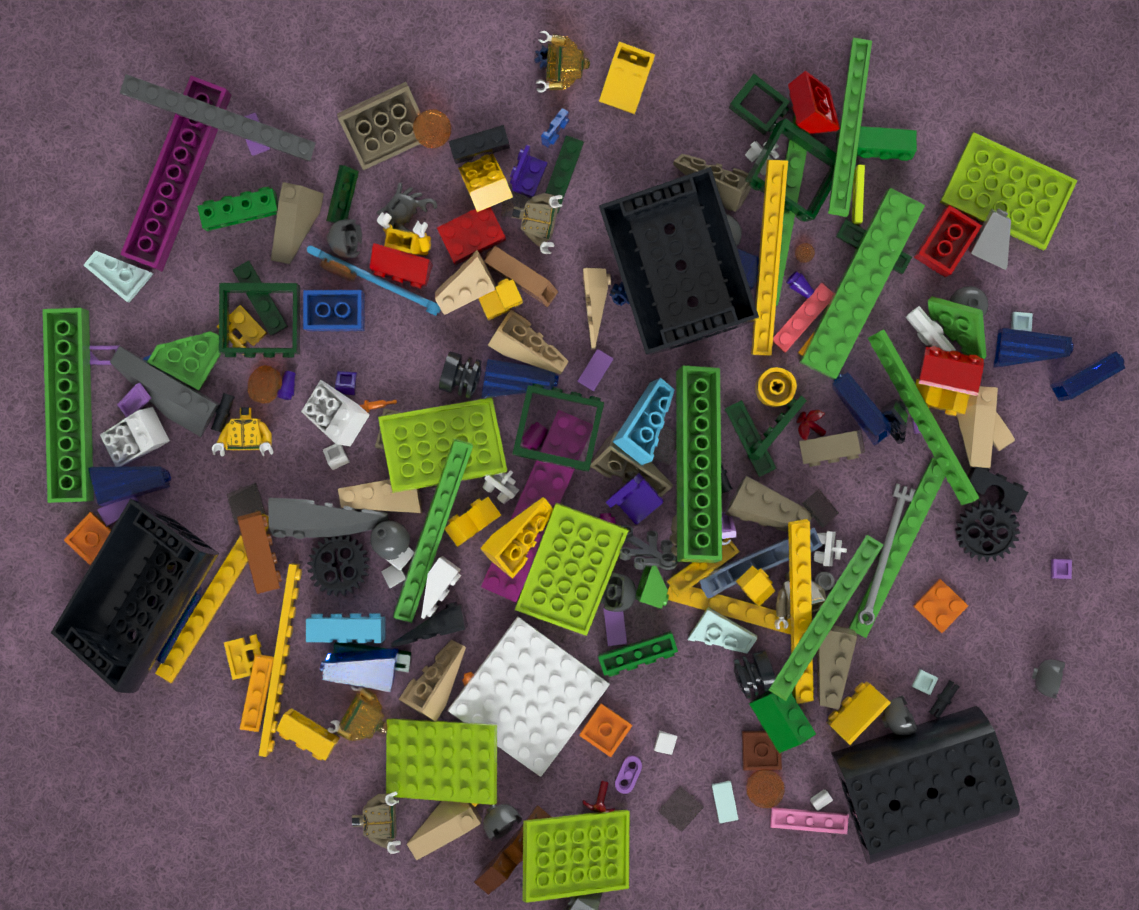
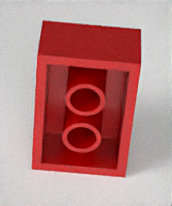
M949 205L943 209L913 258L946 278L952 274L982 225Z
M491 207L479 212L473 209L437 227L455 265L471 258L476 250L481 253L506 241V237Z

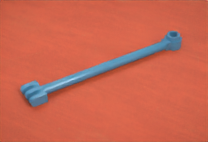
M313 246L307 247V252L427 307L426 312L436 316L441 311L439 305L433 301L336 258Z

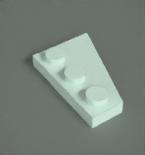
M95 251L83 265L128 303L154 274L98 251Z
M708 607L688 636V640L694 642L697 640L705 642L707 645L714 644L723 646L725 649L748 653L756 642L757 635Z

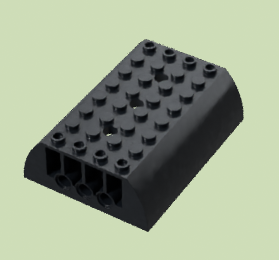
M711 167L599 205L646 355L669 351L742 327L759 318ZM672 224L675 226L673 234L669 235L664 232L666 225ZM680 260L685 261L687 264L686 269L683 271L676 269V263ZM690 297L698 299L696 307L688 306L687 301Z
M130 498L51 631V634L116 692H137L211 569L219 552L175 519ZM176 564V568L173 572L172 568Z
M974 706L940 717L939 719L916 725L917 732L910 735L901 736L890 733L831 753L867 864L888 859L1019 815L1020 806L996 732L979 707ZM968 775H972L974 778L971 785H965L964 779ZM934 787L936 795L932 798L927 797V790ZM898 800V808L895 810L890 809V801Z

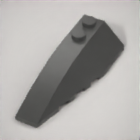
M119 346L110 363L134 386L141 383L151 397L149 401L168 419L202 437L220 404Z
M269 498L268 500L269 529L272 536L278 538L290 536L303 539L304 537L350 535L372 530L377 524L389 521V517L386 512L361 509V512H358L349 506H344L342 509L332 507L333 504L325 503L324 506L315 505L313 500Z

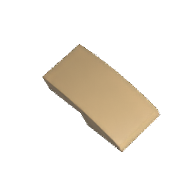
M996 412L993 445L1000 451L1013 443L1015 439Z

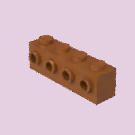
M260 511L237 517L256 593L260 594L280 588L279 582L282 579L279 570H275L274 564L277 563L275 552L271 553L270 546L273 543L271 535L266 534L265 527H268L266 516H262Z

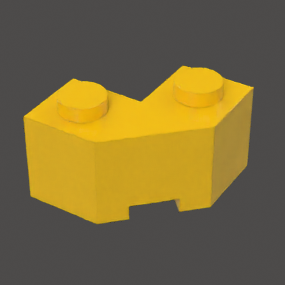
M507 278L498 282V286L495 287L496 290L478 298L488 321L509 312L510 308L523 303L513 279L509 281Z
M916 379L915 385L928 408L943 410L945 414L956 416L957 413L965 414L970 394L919 384V379Z
M489 497L482 501L480 498L470 504L472 508L460 517L456 514L448 520L450 524L445 527V531L457 547L501 516Z
M753 565L736 581L744 593L758 607L775 592L772 586L773 582L768 578L769 576L761 568L757 570Z

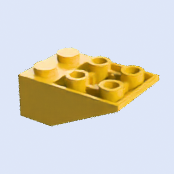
M619 42L599 102L635 114L654 63L655 54Z
M494 154L484 155L474 162H467L458 168L477 212L513 197Z

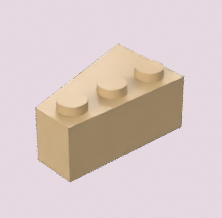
M478 250L473 253V256L466 263L464 262L460 266V269L454 275H451L435 291V300L444 315L496 290L495 282Z

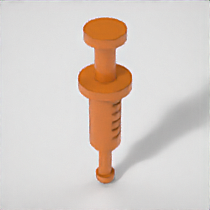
M365 400L364 404L359 406L365 409L366 412H370L371 409L384 408L389 404H397V400L387 402L384 400L373 402Z

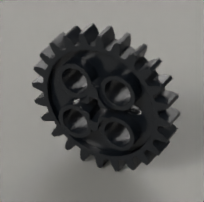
M987 500L986 505L979 501L978 507L972 503L971 511L965 508L966 515H959L962 521H956L959 528H955V532L959 534L956 536L957 541H960L959 547H965L964 553L970 552V558L977 555L978 561L982 557H985L986 562L989 561V557L996 561V556L999 555L1003 559L1004 552L1010 554L1009 547L1016 548L1013 541H1019L1016 535L1020 534V530L1017 529L1020 524L1018 521H1015L1017 519L1016 515H1011V509L1005 511V504L998 507L997 501L991 505L989 500ZM986 515L993 516L990 521L983 520ZM978 519L988 531L991 530L992 535L1000 540V542L997 543L987 531L984 532L983 527L975 522V520ZM971 528L979 529L975 534L969 533ZM1000 528L1007 529L1004 534L997 533ZM985 541L992 542L989 547L982 546Z
M343 535L339 536L338 539L336 536L331 537V540L325 537L324 544L318 542L319 549L312 548L316 552L315 555H309L313 561L307 562L308 565L312 566L308 573L314 574L310 577V580H317L314 586L319 587L321 585L320 591L324 592L327 589V595L329 596L333 591L336 597L339 596L340 592L343 596H346L347 590L353 594V587L360 589L358 583H365L362 577L369 576L365 569H370L371 567L365 563L370 561V558L364 557L368 552L366 550L361 551L363 544L357 545V539L351 542L349 535L345 540ZM335 549H338V560L343 564L340 566L343 582H340V571L335 567L338 565ZM349 549L351 551L350 557L343 559L342 554L344 550ZM328 553H331V561L325 563L324 556ZM349 568H353L354 575L347 578L346 571ZM335 572V579L328 582V574Z

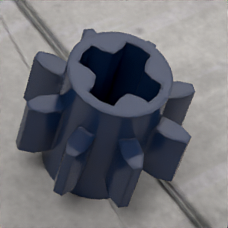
M542 45L540 51H535V54L539 57L534 59L535 63L540 62V69L547 67L548 58L543 60V57L548 55V48ZM551 50L550 62H557L555 59H553L558 56L557 52H554L555 56H553V52Z
M623 282L619 283V285L614 283L609 296H612L613 302L621 306L625 303L630 304Z

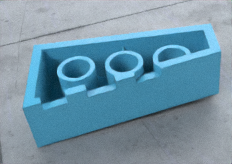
M661 378L649 383L612 441L641 465L653 460V452L659 441L658 436L665 422L664 417L669 410L675 391L674 388Z
M341 613L330 614V617H323V614H311V617L306 619V642L330 643L333 640H337L339 643H348L356 640L358 643H366L374 640V643H382L386 640L385 616H381V613H369V617H361V613H351L350 617H342Z

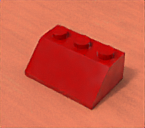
M804 71L788 84L789 96L793 104L792 109L796 117L795 122L800 129H804L810 134L832 132L840 129L829 87L807 71Z
M373 243L370 269L374 271V275L382 278L388 275L392 277L393 281L403 283V280L411 282L410 286L419 289L422 286L427 287L433 267L429 259Z
M935 346L925 347L920 365L919 384L978 396L984 359L977 355H964L954 350L945 351Z

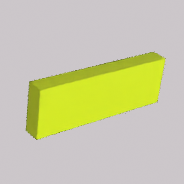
M857 165L854 171L852 223L857 226L863 222L865 165Z

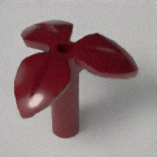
M811 410L807 417L805 411L798 415L796 423H801L798 427V432L803 440H807L810 429L820 436L826 434V430L815 423V421L825 415L824 412Z
M601 781L597 801L594 805L587 803L583 799V804L589 810L597 812L615 811V808L607 809L604 804L608 782Z

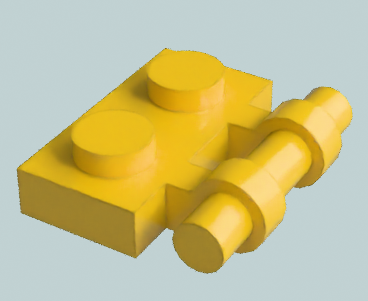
M241 305L229 315V321L231 322L229 325V341L233 344V348H246L244 344L247 341L254 346L267 334ZM235 329L243 335L240 339L232 333Z
M257 634L249 636L250 644L245 643L244 637L224 642L232 680L250 676L253 661L249 660L248 650H253L254 655H262L260 650L262 646L261 642L258 641Z

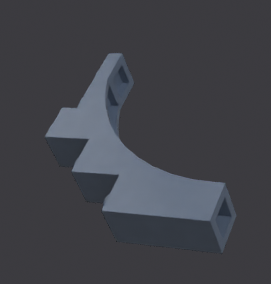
M815 528L810 529V550L813 552L822 546ZM789 537L779 540L766 548L752 552L739 560L725 564L714 570L710 575L699 580L707 599L737 584L736 581L752 565L757 570L761 568L765 571L788 561Z

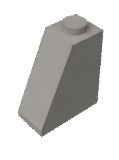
M999 208L997 211L991 209L969 252L1006 270L1008 265L1011 219L1007 216V212Z

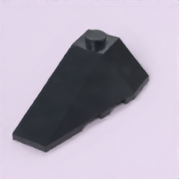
M895 399L876 412L875 415L897 444H902L905 442L908 413L905 411L907 410L905 404L901 400Z
M457 602L446 604V608L392 642L391 646L396 647L416 642L421 638L422 640L437 636V634L442 636L465 630L468 624L463 605H458Z

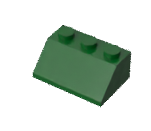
M769 691L748 703L779 753L799 746L816 735L792 693L785 701Z

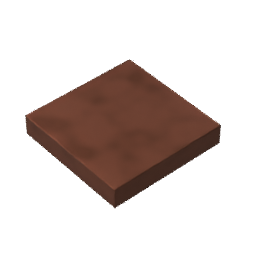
M742 731L743 770H782V753L776 750L766 731Z

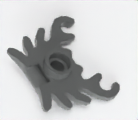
M399 183L393 198L384 208L378 210L377 214L380 215L382 212H387L392 217L390 224L393 229H395L396 224L399 230L410 231L404 227V223H409L411 216L417 214L416 207H420L426 213L428 211L426 209L428 203H431L433 208L437 209L436 201L432 198L416 200L415 198L422 196L421 192L409 196L413 191L412 187L401 193L402 183Z

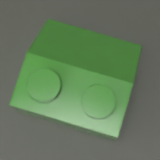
M646 565L636 590L635 599L662 609L663 605L665 606L668 602V589L657 566Z

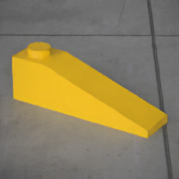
M542 497L493 533L480 549L495 565L513 579L528 560L526 555L530 548H534L537 543L534 540L539 531H543L553 508Z

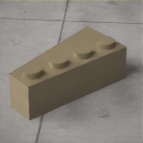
M746 476L739 484L724 515L736 516L741 520H750L759 523V525H768L775 527L777 530L788 532V522L803 519L811 521L814 513Z
M833 625L817 651V698L820 706L834 709L840 708L857 640V634L853 629Z

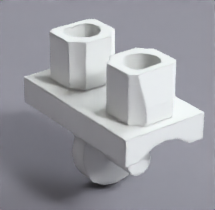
M754 141L745 156L753 162L759 157L763 147L757 141ZM777 143L770 153L775 159L780 156L775 151L779 147ZM767 160L760 171L763 176L766 175Z
M511 470L507 474H495L484 478L486 481L483 489L490 493L495 487L499 489L501 493L497 498L503 504L513 499L519 492V489L514 486L516 481L511 478L513 474Z
M836 532L817 533L821 544H825V552L815 551L814 561L823 563V566H833L834 551V559H840L841 552L846 553L847 549L841 548L842 540H836V547H834Z

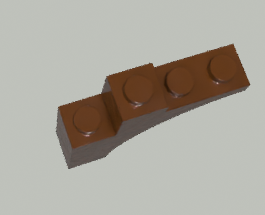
M537 805L526 820L551 818V816ZM523 824L502 850L482 869L474 881L488 895L504 883L516 866L523 861Z

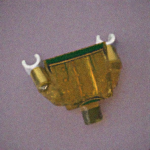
M541 31L539 33H545L547 38L545 41L539 39L538 41L541 43L551 41V43H548L546 81H549V83H546L543 79L537 80L536 83L544 84V87L541 89L537 88V91L542 93L548 88L550 90H565L575 83L576 79H581L583 69L590 67L589 58H584L583 50L577 49V44L569 37L557 34L551 36L548 32Z
M359 679L356 680L360 683V687L357 689L354 685H351V688L354 691H360V694L356 693L340 722L338 720L330 722L336 728H328V732H338V735L349 741L364 740L365 738L371 739L376 731L385 734L389 727L386 722L382 721L384 714L381 711L382 705L379 699L371 690L364 687V682Z

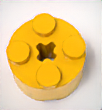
M774 367L766 370L758 377L755 384V392L758 399L766 406L779 407L792 400L797 384L791 372L783 368ZM773 383L775 385L778 384L780 386V388H778L777 391L772 390V387L774 386Z

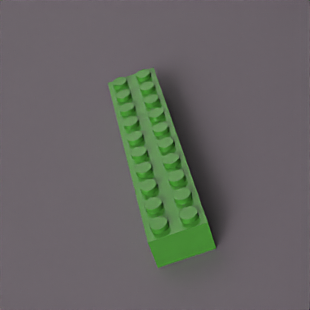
M892 188L885 192L799 363L831 379L837 378L925 207L924 204Z
M83 308L43 309L48 503L94 501L89 310Z
M682 366L676 371L677 562L716 563L722 560L720 368Z

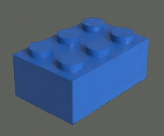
M303 290V329L306 331H365V293L362 290Z

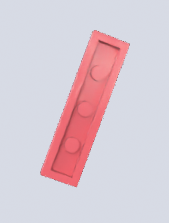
M821 283L773 337V343L786 353L829 304L834 293Z

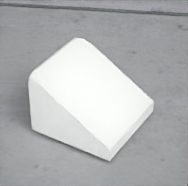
M334 444L323 449L327 463L332 470L350 462L342 445Z
M408 547L405 553L402 552L398 555L399 558L387 561L401 571L413 557L414 551Z
M393 565L381 571L389 588L406 579L403 569L399 571Z
M659 730L653 748L654 751L672 755L677 736Z
M824 789L810 799V802L817 811L833 801L829 793Z

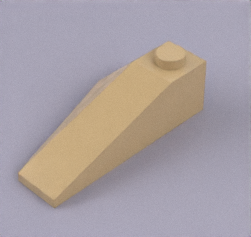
M583 268L591 349H595L608 285H611L610 274H606V269Z
M510 310L488 346L504 356L561 374L569 361L553 345H548L543 340L544 336L540 332L536 333L530 327L531 323Z
M980 386L978 396H969L965 414L957 413L970 467L990 468L998 392L996 387Z
M451 640L435 656L436 662L430 667L425 666L422 669L424 674L417 681L413 678L409 682L399 700L431 720L437 721L449 699L466 647Z
M441 801L408 841L407 846L415 859L418 860L480 825L482 818L471 803Z

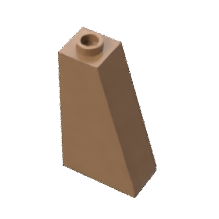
M496 246L487 253L484 262L491 269L504 278H508L509 281L513 279L517 287L548 308L558 293L549 280Z

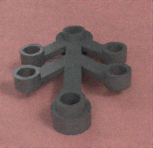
M621 526L629 530L624 542H630L639 548H622L620 550V558L622 560H629L631 556H652L653 558L636 557L634 559V567L639 570L644 569L646 565L660 566L664 570H671L677 566L676 556L671 553L672 542L665 539L661 541L660 549L663 551L661 554L657 551L658 533L656 531L647 532L646 540L649 542V545L633 536V528L631 526Z

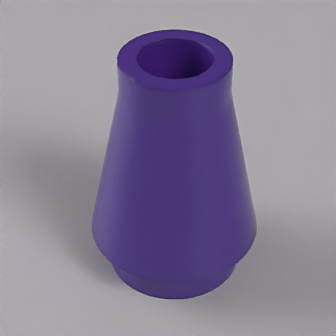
M797 271L786 281L789 288L806 299L815 291L803 274H799Z
M291 371L284 372L276 389V396L278 398L292 399L295 391L296 373Z

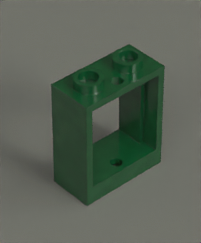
M753 74L730 103L729 109L765 136L767 132L772 133L777 125L776 120L779 116L783 118L789 111L787 106L790 101L757 75ZM755 86L781 104L767 124H764L741 106Z

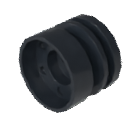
M450 351L442 370L439 390L452 393L455 386H459L458 395L462 396L466 388V398L471 399L480 381L482 360L476 359L472 367V357H469L466 363L462 364V354Z
M765 650L752 653L753 663H749L748 659L743 656L744 666H741L738 658L733 660L735 678L746 699L751 697L749 688H752L755 696L758 695L759 685L762 686L765 692H769L776 678Z

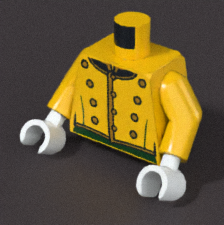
M382 212L377 222L384 227L383 230L386 234L384 246L411 254H428V251L431 249V237L425 233L428 227L426 222L421 225L417 221L413 232L393 229L392 225L388 224L392 219L388 213L384 214Z
M242 407L240 408V419H230V422L225 425L220 433L217 443L212 446L213 455H215L216 451L220 450V455L224 456L225 447L226 450H260L263 456L266 450L273 454L271 447L272 433L266 424L261 422V419H252V408Z

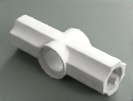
M920 306L907 314V320L916 329L919 339L925 345L939 347L945 351L956 350L943 335L944 331L937 322L932 321Z

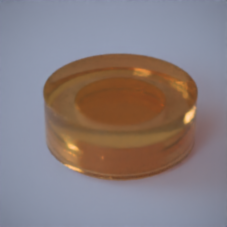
M808 243L800 244L795 250V257L801 263H808L814 258L815 250Z

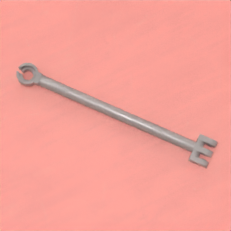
M898 483L895 484L892 496L898 499L864 610L858 614L859 622L861 624L865 623V625H870L874 622L873 607L905 501H912L915 489L910 488L907 495V486H903L901 492H899L900 484ZM864 614L868 616L867 621H864L862 619V616Z

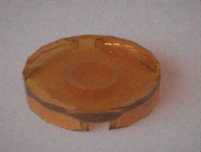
M428 109L416 117L413 123V133L421 145L427 148H438L448 141L451 135V124L443 112L436 109Z
M323 258L319 264L323 269L345 280L355 282L357 278L355 272L351 274V270L336 261L330 260L328 263L327 258Z
M267 365L260 366L254 370L248 381L247 391L250 398L262 404L270 403L278 395L276 394L278 389L280 390L282 386L280 372Z
M759 770L748 778L746 791L750 801L755 806L772 808L783 799L785 787L781 777L775 771Z

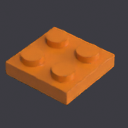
M89 512L64 541L91 566L111 529L93 512Z
M938 579L913 607L940 633H943L968 605L941 579Z
M600 703L579 736L609 757H612L633 725Z

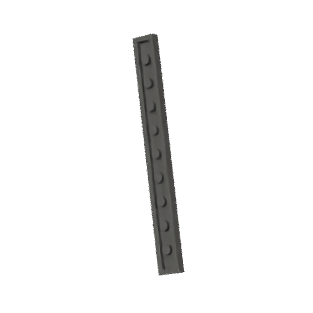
M127 74L120 90L121 95L309 162L311 160L316 144L313 141Z

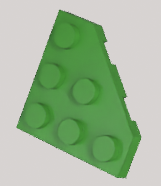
M933 296L928 299L929 316L933 321L938 320L944 327V333L952 342L954 340L957 341L962 347V353L968 356L977 355L985 359L986 345L983 310Z
M209 331L200 335L157 345L147 362L200 391L221 355L219 353V335Z

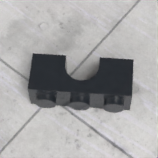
M504 125L448 141L455 164L472 160L474 156L484 152L495 153L510 148Z
M971 467L967 477L978 495H984L987 488L993 485L999 490L998 505L1005 504L1006 509H1011L1013 513L1019 512L1029 493L1023 490V485L1016 482L1012 484L1006 481L1007 477L996 473V475L990 473L989 468Z

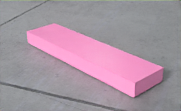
M771 807L770 828L847 834L849 815L845 813Z

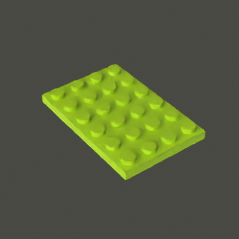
M973 132L940 203L946 206L950 205L961 213L983 223L991 209L997 211L999 208L1007 212V216L1011 219V236L1044 251L1078 180Z
M492 397L378 417L392 493L438 485L453 439L473 445L462 480L501 474L508 471Z
M555 503L528 577L516 603L515 610L587 636L629 530Z
M387 719L386 794L397 792V795L393 797L495 805L497 803V724Z
M616 810L523 820V901L528 903L629 889L630 811Z

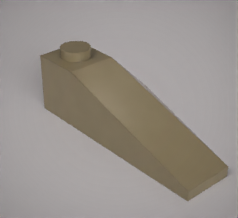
M681 154L673 162V165L685 175L711 167L723 206L727 210L736 212L743 205L751 190L750 184L745 181L749 173L740 169L733 168V172L722 169V164L706 165L705 160Z
M282 183L271 261L291 264L301 243L320 214L324 193L300 185Z
M614 431L604 441L592 459L590 467L606 477L611 478L612 475L623 478L622 483L625 484L640 473L656 493L662 497L672 488L673 484L652 462L641 465L612 441L618 434L617 431Z

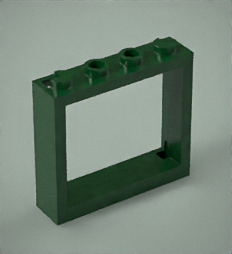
M785 118L775 126L745 181L750 184L749 186L752 189L760 190L764 193L765 181L757 176L782 133L831 167L807 210L785 196L784 210L794 213L798 220L808 222L815 219L831 191L836 153Z
M219 283V353L225 354L227 358H236V354H244L246 358H256V354H263L264 358H275V354H283V358H294V354H300V285L298 283ZM229 293H293L292 348H229Z
M533 383L532 386L528 385L512 454L589 472L604 402H601V398L590 396L588 399L583 398L582 394L577 392L566 394L559 388L552 387L551 390L544 389V385ZM532 393L597 407L585 462L520 448Z

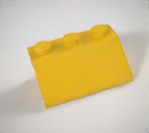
M867 681L860 683L854 690L856 693L851 698L849 696L845 698L841 703L842 707L838 711L834 710L828 716L829 720L826 722L849 745L891 703Z
M293 708L284 713L276 729L283 739H291L296 742L295 745L298 748L309 750L312 752V756L318 760L323 759L326 761L340 737L328 732L327 729Z

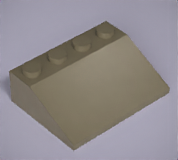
M406 82L337 113L339 122L363 170L432 139Z

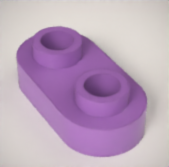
M629 755L623 760L615 779V787L620 793H629L635 786L642 769L641 760L637 756ZM630 762H635L636 766L634 768H630L628 764ZM623 779L628 781L626 786L621 785Z

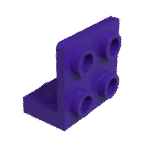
M526 145L525 149H521L517 158L519 161L517 167L514 166L511 171L510 183L512 184V191L532 198L538 189L547 167V162L530 156V146Z
M640 473L606 501L610 508L615 504L620 506L636 525L664 502Z

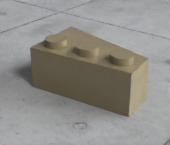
M861 430L799 441L803 464L809 463V467L821 465L820 461L828 460V463L839 462L840 457L847 456V460L859 458L858 454L865 453Z

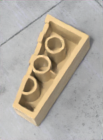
M390 479L338 489L341 508L349 506L354 509L423 513L419 488L392 493Z

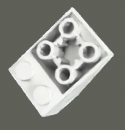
M322 380L319 381L301 411L335 444L345 446L352 445L369 417V414L357 403Z
M153 407L134 412L100 434L117 469L170 441Z
M443 556L437 560L427 576L421 616L423 619L434 614L439 607L436 603L439 600L442 602L450 592L447 589L449 585H455L461 577L459 574L461 569Z

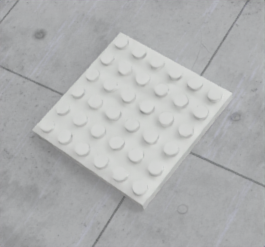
M517 616L449 707L448 711L464 723L497 724V746L541 777L610 684Z

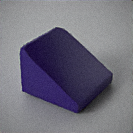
M338 371L335 389L343 395H355L357 372Z

